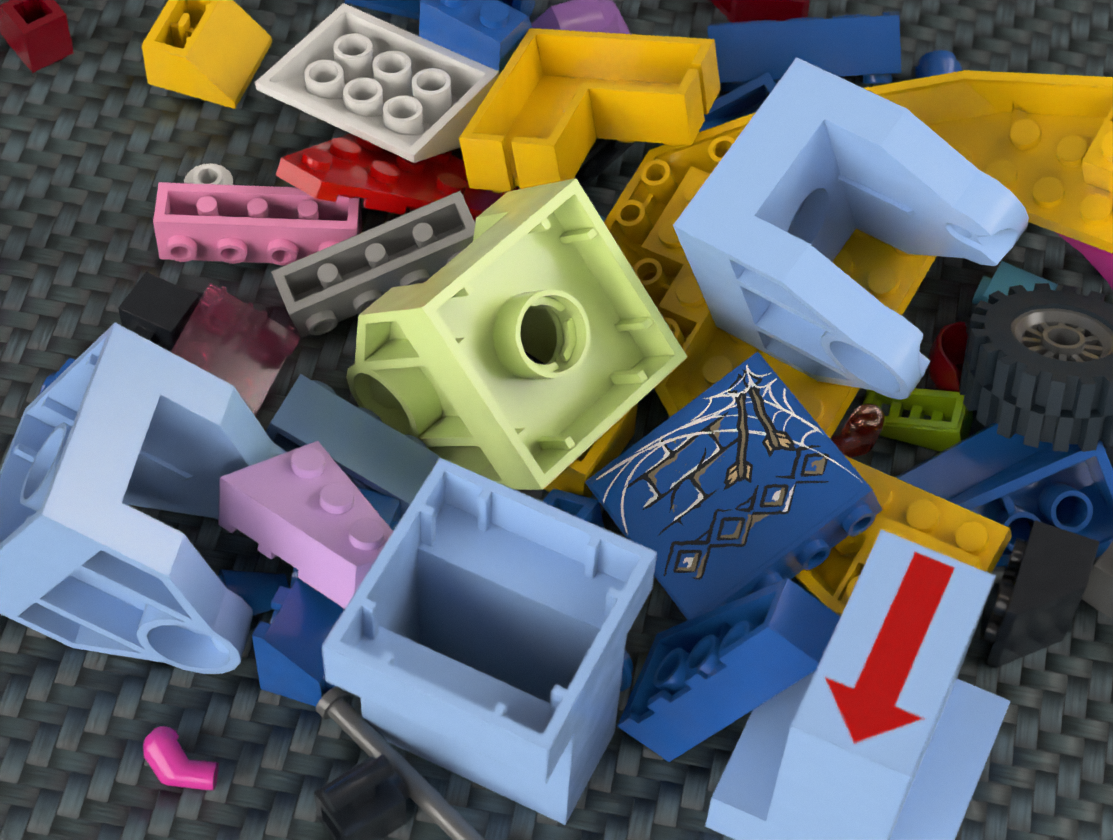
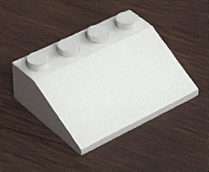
M343 3L255 82L256 90L416 163L461 147L459 137L497 80L499 71Z

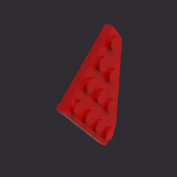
M351 133L281 157L276 176L316 199L336 202L338 195L347 198L360 197L364 198L363 204L365 208L404 215L406 208L416 210L461 191L474 221H476V218L507 193L469 188L464 161L451 155L452 151L413 163Z

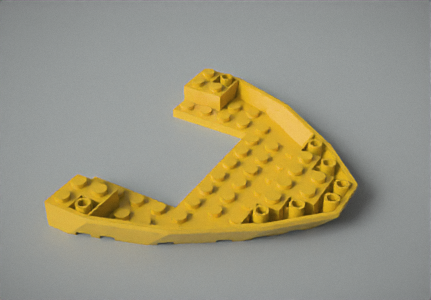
M963 70L864 88L907 108L976 168L1009 189L1024 205L1029 216L1028 222L1113 253V77ZM755 113L698 132L691 146H667L664 144L650 149L604 223L687 355V358L654 387L670 417L758 351L831 439L860 388L817 381L716 327L673 227V224ZM855 229L832 262L882 304L903 315L937 256L907 254L859 229ZM845 456L871 487L882 511L875 515L874 522L864 532L856 536H847L831 548L829 556L819 566L810 570L804 569L794 577L817 600L841 617L881 529L992 574L1012 534L1007 526Z

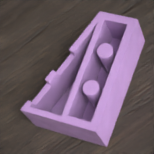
M319 441L220 477L218 525L230 533L238 529L258 543V551L269 559H273L277 555L298 569L299 579L344 609L393 533L392 529Z

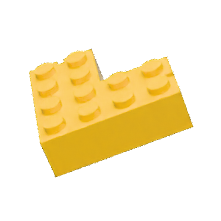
M529 28L459 137L469 188L503 193L512 191L516 186H520V189L574 179L597 138L613 139L623 143L638 141L664 143L667 146H691L705 121L704 114L709 113L721 90L715 40Z

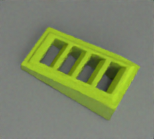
M915 388L908 398L899 400L867 389L857 426L858 430L941 452L969 437L973 422V411L967 410L963 404L964 395H960V392ZM883 403L891 405L888 416L880 415ZM903 409L911 411L909 418L902 417ZM924 415L931 416V420L923 419Z

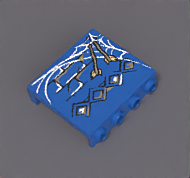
M758 351L585 481L628 540L657 552L654 576L687 620L786 578L792 579L804 569L810 570L819 566L827 559L831 548L847 536H856L864 532L874 522L875 515L882 511L871 487Z

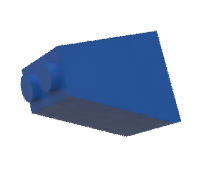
M420 0L419 37L499 71V75L529 28H533L528 15L499 0Z

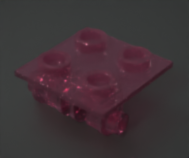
M210 282L171 353L233 385L254 416H256L287 355L290 356L300 338L293 332V327L288 326L285 328L267 317L265 310L257 311L253 308L254 304L250 301L246 304L227 293L225 286L222 285L219 288Z

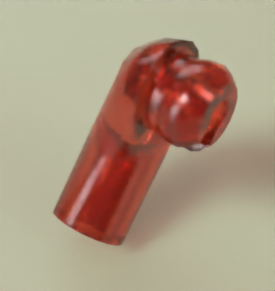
M865 404L857 407L852 412L841 434L831 438L843 455L854 458L872 450L885 420L882 409L875 404Z

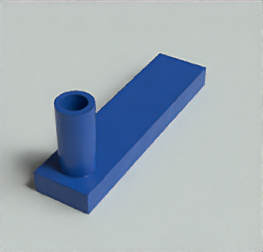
M993 423L897 475L895 478L948 501L1028 456L1052 446L1053 443L1040 441L1038 448L1024 445V436L1015 433L1010 439L997 434L998 424Z

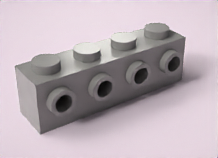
M458 191L271 271L287 312L301 338L310 334L321 335L334 329L338 322L356 314H361L392 287L426 282L473 242L475 222L461 191Z

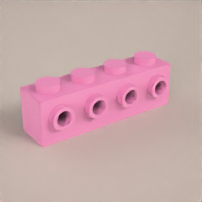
M159 182L153 218L159 259L179 262L191 260L223 261L230 264L241 262L274 263L285 266L362 233L361 198H347L338 195L336 202L316 199L297 187Z

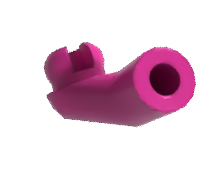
M159 726L148 734L143 743L144 758L161 783L167 786L215 790L219 772L218 762L188 759L177 741L179 735L171 727Z

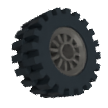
M1035 283L1034 291H1027L1022 285L1009 287L1008 296L998 290L989 294L988 303L981 300L975 307V313H972L959 385L960 395H964L963 404L967 410H978L976 419L985 427L997 423V434L1010 439L1015 433L1024 436V445L1038 448L1040 441L1053 443V451L1068 452L1069 444H1078L1082 452L1095 451L1098 441H1102L1108 448L1112 447L1113 303L1108 304L1104 302L1105 294L1091 290L1089 295L1085 296L1077 294V287L1063 285L1062 291H1055L1050 289L1049 283Z

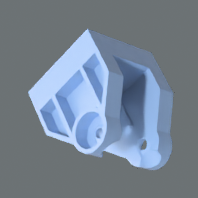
M796 57L673 224V227L716 327L817 381L869 389L884 396L902 400L910 396L924 376L926 368L930 363V360L919 352L923 333L902 315L882 304L832 261L855 229H859L907 254L965 258L980 265L996 266L1012 249L1028 226L1029 216L1024 205L1009 189L976 168L907 108Z
M114 323L25 408L0 471V614L76 649L162 662L186 671L202 674H223L235 670L241 662L249 637L253 615L251 607L243 598L224 586L184 533L128 505L211 517L219 520L220 477L286 453V451L272 442L233 385L127 328Z

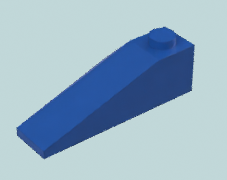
M1098 441L1095 451L1085 452L1081 451L1078 444H1069L1068 452L1053 451L1052 445L948 500L1010 528L1012 537L995 567L1008 565L1016 538L1027 540L1035 520L1100 541L1096 557L1103 555L1113 542V469L1102 441Z

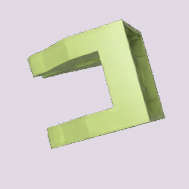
M575 178L508 191L476 218L473 242L426 282L392 287L359 314L355 363L348 368L346 378L350 391L359 407L373 411L380 417L383 423L400 433L417 437L426 444L429 450L438 454L439 458L513 490H543L687 358V355L580 183ZM525 351L545 364L535 363L527 357Z

